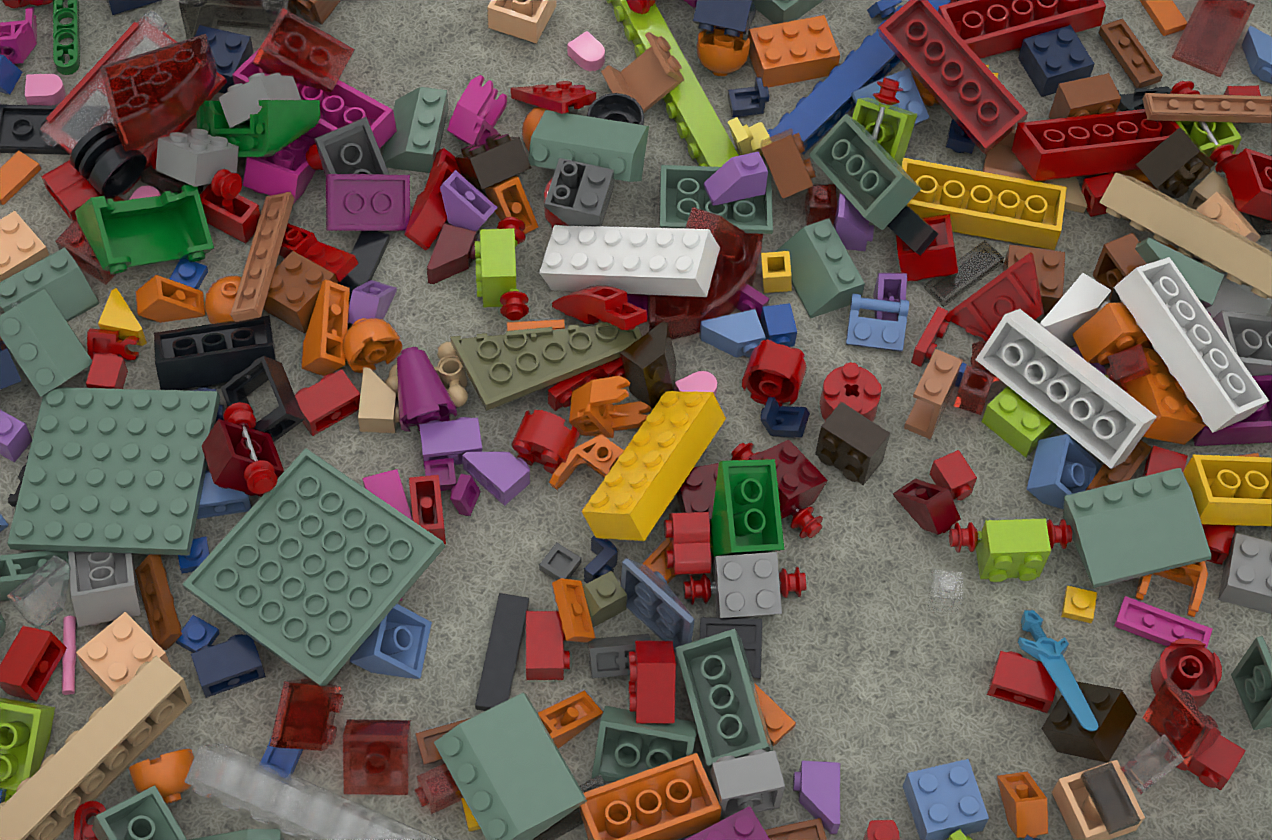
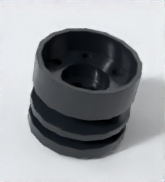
M605 94L591 104L587 113L589 117L644 125V113L641 105L634 98L626 94Z
M104 123L87 132L78 141L72 150L70 164L84 178L90 179V184L102 196L113 198L125 192L139 179L146 167L147 157L131 142L127 143V138L112 123Z

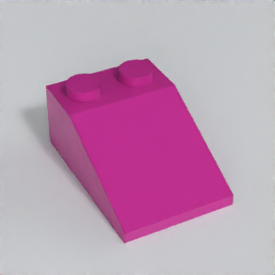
M304 134L273 156L247 157L243 186L257 193L270 196L291 192L295 203L305 192L316 170L309 166L305 156L309 147L315 143V139Z

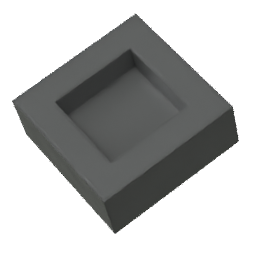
M556 542L539 564V570L555 580L560 578L569 579L581 564V557Z

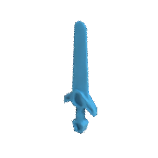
M1024 610L1021 618L1022 630L1030 632L1035 641L1019 637L1018 644L1020 648L1042 662L1080 725L1088 731H1096L1099 727L1063 657L1069 645L1065 637L1058 642L1047 638L1041 628L1043 619L1034 610Z

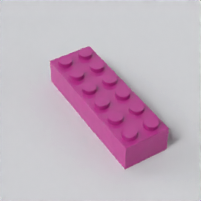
M266 41L232 74L235 84H245L249 82L248 78L257 73H264L265 76L274 73H280L281 76H293L301 100H320L319 122L313 129L305 133L313 139L364 117H367L379 149L397 132L393 109L269 41Z

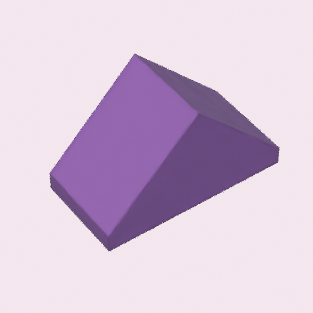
M878 273L873 298L900 302V299L906 300L907 273ZM874 310L875 319L897 321L898 313Z

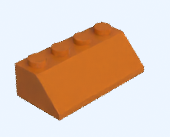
M697 753L584 792L583 794L587 802L579 806L588 840H678L720 822L721 806Z

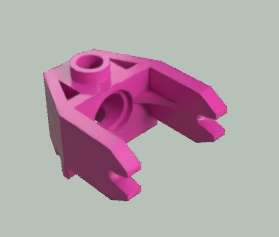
M34 7L25 9V20L0 23V54L4 55L13 64L23 63L37 45L36 15H34Z
M482 75L475 77L468 84L457 102L447 129L453 136L468 145L476 144L479 146L486 144V138L498 134L499 132L493 127L507 106V96L504 93L495 100L498 90L493 88L492 81L488 80L482 87L484 81Z

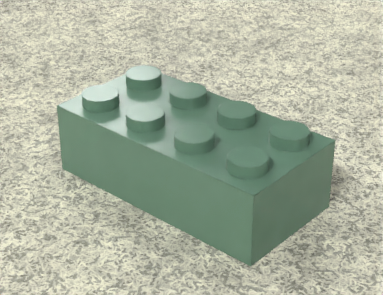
M847 114L837 122L809 153V156L862 216L882 230L921 190L916 182L864 126Z
M732 629L675 647L706 763L710 770L712 763H715L724 756L739 758L747 756L748 753L754 750L764 749L766 752L773 751L746 653L737 631Z

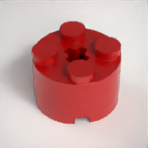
M771 340L761 341L760 345L754 348L750 355L742 379L744 391L747 388L752 393L750 398L760 404L766 405L768 397H775L779 406L790 402L789 405L793 404L798 398L807 369L804 353L800 349L777 344Z
M849 362L844 364V366L834 369L825 378L821 392L820 409L823 419L826 421L839 403L842 402L873 422L881 397V384L871 372L859 367L856 363Z
M528 410L525 412L511 445L518 453L517 458L523 459L527 465L532 466L534 462L544 465V469L547 472L553 474L562 462L566 463L569 452L575 448L580 433L573 425L571 430L564 426L565 420L555 414L543 410H534L533 414H530Z
M1190 638L1175 640L1167 646L1159 656L1151 672L1152 688L1159 702L1178 710H1193L1203 706L1216 689L1222 677L1221 662L1215 652L1212 654L1205 647L1206 644Z

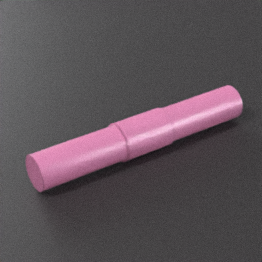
M65 616L63 620V644L67 649L62 656V694L70 695L75 693L76 617Z

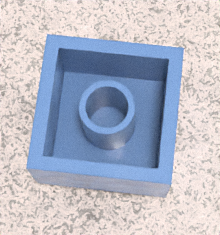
M969 759L907 773L903 789L920 840H946L959 829H961L964 835L983 831L989 817Z

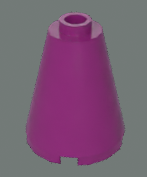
M409 347L402 350L401 355L397 357L398 406L401 430L411 432L410 426H418L420 431L419 424H425L433 420L441 422L450 421V414L456 417V406L426 352L418 350V347Z

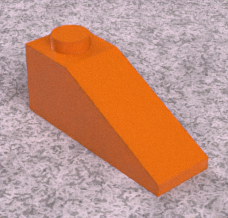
M326 279L322 281L303 342L301 369L326 376L345 366L346 358L343 351V339L348 327L350 288Z
M585 690L538 712L540 719L558 749L603 714V711Z

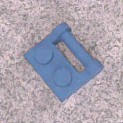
M852 293L846 345L902 352L909 300L900 299V302L862 298L861 294ZM859 309L898 313L897 321L858 316Z

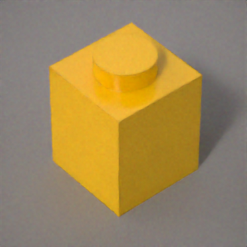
M789 251L761 253L764 293L792 291Z

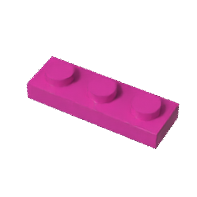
M1124 596L1114 627L1164 646H1169L1178 639L1190 638L1206 644L1205 647L1207 648L1213 630L1207 626Z

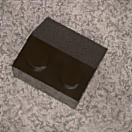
M663 321L620 352L626 379L630 382V386H628L629 391L640 401L648 404L651 409L656 406L665 391H674L677 363L668 323Z

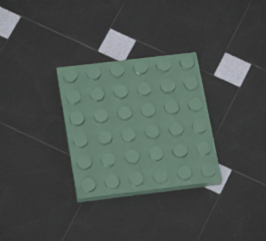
M56 387L44 394L7 542L10 549L190 555L207 469V461L202 444L216 422L220 402L218 391Z
M305 448L278 478L276 486L271 491L263 494L182 585L192 595L323 690L441 553L445 545L442 540Z

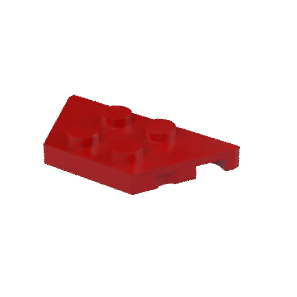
M571 81L556 82V85L541 84L511 87V98L565 114L569 112L568 107L574 106V109H580L591 105L596 100V92L587 90L585 85H572Z
M1032 252L1025 255L949 311L946 321L961 326L966 332L974 336H980L987 342L1007 313L1021 309L1034 320L1041 316L1044 310Z

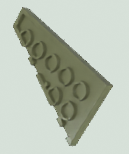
M598 322L596 326L579 327V324L568 325L567 329L553 330L552 327L513 330L507 331L504 335L493 336L482 333L476 334L477 337L462 339L461 336H450V341L485 410L488 411L621 357L620 352L640 339L642 334L637 326L632 330L625 331L608 322Z

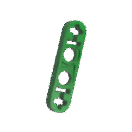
M53 0V60L56 70L60 74L70 75L75 73L80 66L79 1L68 0V8H64L63 2L65 0ZM69 17L73 19L69 24L60 23L63 18ZM64 38L73 39V42L68 45L60 44V41ZM64 54H68V55H69L70 60L68 61V64H64V63H65V55H64Z

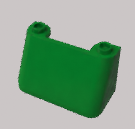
M259 100V106H262L257 114H250V128H229L220 101H196L197 129L207 130L209 135L224 137L228 139L229 143L239 146L238 157H270L318 124L320 119V100Z
M183 185L181 187L182 192L179 194L178 192L171 193V191H165L160 196L114 202L113 198L106 200L105 196L91 197L75 211L77 222L102 269L110 271V274H119L127 271V268L182 259H188L189 262L205 259V254L213 250L214 245L197 186Z

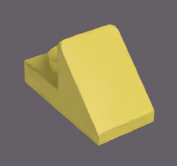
M738 117L728 121L739 154L759 152L760 156H762L761 141L770 137L763 123L759 122L748 127L747 124L742 126Z

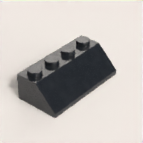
M270 315L239 322L228 321L154 333L155 366L161 390L210 387L213 384L229 382L233 376L240 374L252 365L254 360L262 356L277 361Z

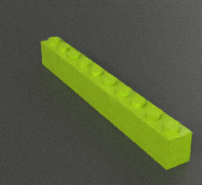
M606 0L607 3H612L614 6L616 20L618 22L622 21L625 36L628 41L632 40L637 58L651 47L645 34L651 32L658 38L662 36L666 39L671 47L669 50L671 56H674L682 67L680 72L685 80L662 99L666 103V111L669 118H674L677 123L679 137L681 139L685 138L688 144L687 148L690 157L697 160L698 166L722 167L732 157L739 156L656 4L651 6L646 14H638L630 9L626 0Z

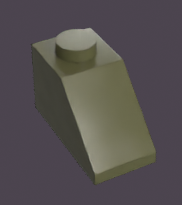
M612 571L583 586L593 627L626 610L627 594Z

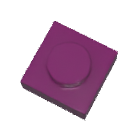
M746 284L740 290L736 308L741 312L756 309L760 320L762 307L768 306L769 298Z
M454 458L424 461L425 476L439 475L440 490H452L453 486L456 485Z
M461 474L457 484L451 490L450 500L458 513L465 516H471L481 493L471 475Z

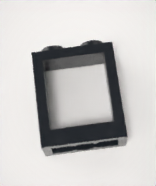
M262 356L254 360L252 365L240 374L233 376L228 383L221 387L228 407L238 402L249 404L247 396L269 380L279 407L256 422L253 429L271 434L273 442H275L305 419L282 363Z

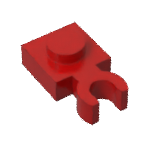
M93 328L87 331V353L92 360L94 354L105 355L111 353L118 356L120 354L127 360H135L139 356V352H132L128 349V344L136 345L139 342V338L136 336H128L123 340L119 339V331Z

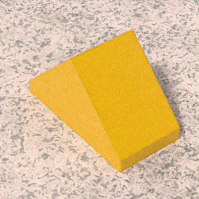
M117 288L111 290L98 322L99 328L119 331V339L123 340L128 336H136L139 338V342L136 345L143 346L147 344L143 329Z

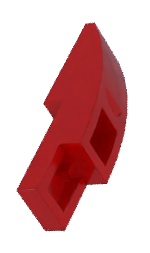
M444 147L436 153L425 189L417 195L404 234L425 251L430 248L447 220L440 186L455 170L461 174L455 156Z
M289 223L287 224L279 255L284 259L294 251L334 273L339 282L359 264L355 255L319 242L313 232Z
M591 286L552 302V308L563 312L567 316L581 320L585 324H595L601 320L617 326L620 330L628 331L634 329L639 324L647 322V311L628 303L627 292L614 287Z
M620 357L560 381L548 389V404L554 411L561 407H569L571 405L572 392L591 380L621 376L626 379L622 358Z

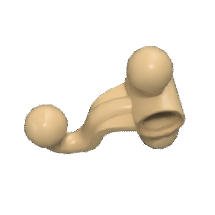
M445 342L438 348L437 355L440 361L438 366L434 368L455 406L461 407L468 399V392L465 389L468 380L465 369L451 342ZM397 363L391 368L389 377L385 380V384L396 393V397H398Z

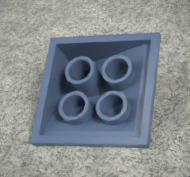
M626 558L622 562L621 587L627 594L626 608L662 641H673L675 652V647L691 643L695 619L667 585L663 575L657 571L653 572L646 565Z

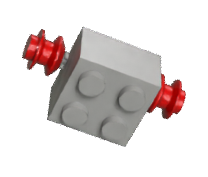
M192 129L191 133L172 132L170 136L158 138L157 148L153 151L151 157L152 167L156 171L194 187L211 184L213 193L217 196H222L226 200L234 199L242 189V179L237 174L239 146L229 143L228 139L211 136L204 129Z
M777 552L715 556L712 558L714 582L710 583V579L705 574H702L700 580H694L690 574L689 581H683L684 598L690 599L691 605L694 604L697 598H702L704 603L707 604L711 598V593L715 594L717 618L782 614L780 593L784 598H787L789 592L795 591L797 596L801 597V591H806L807 588L805 573H800L799 567L795 568L794 573L788 574L785 568H782L779 573Z

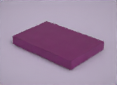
M326 174L327 231H406L410 219V175Z

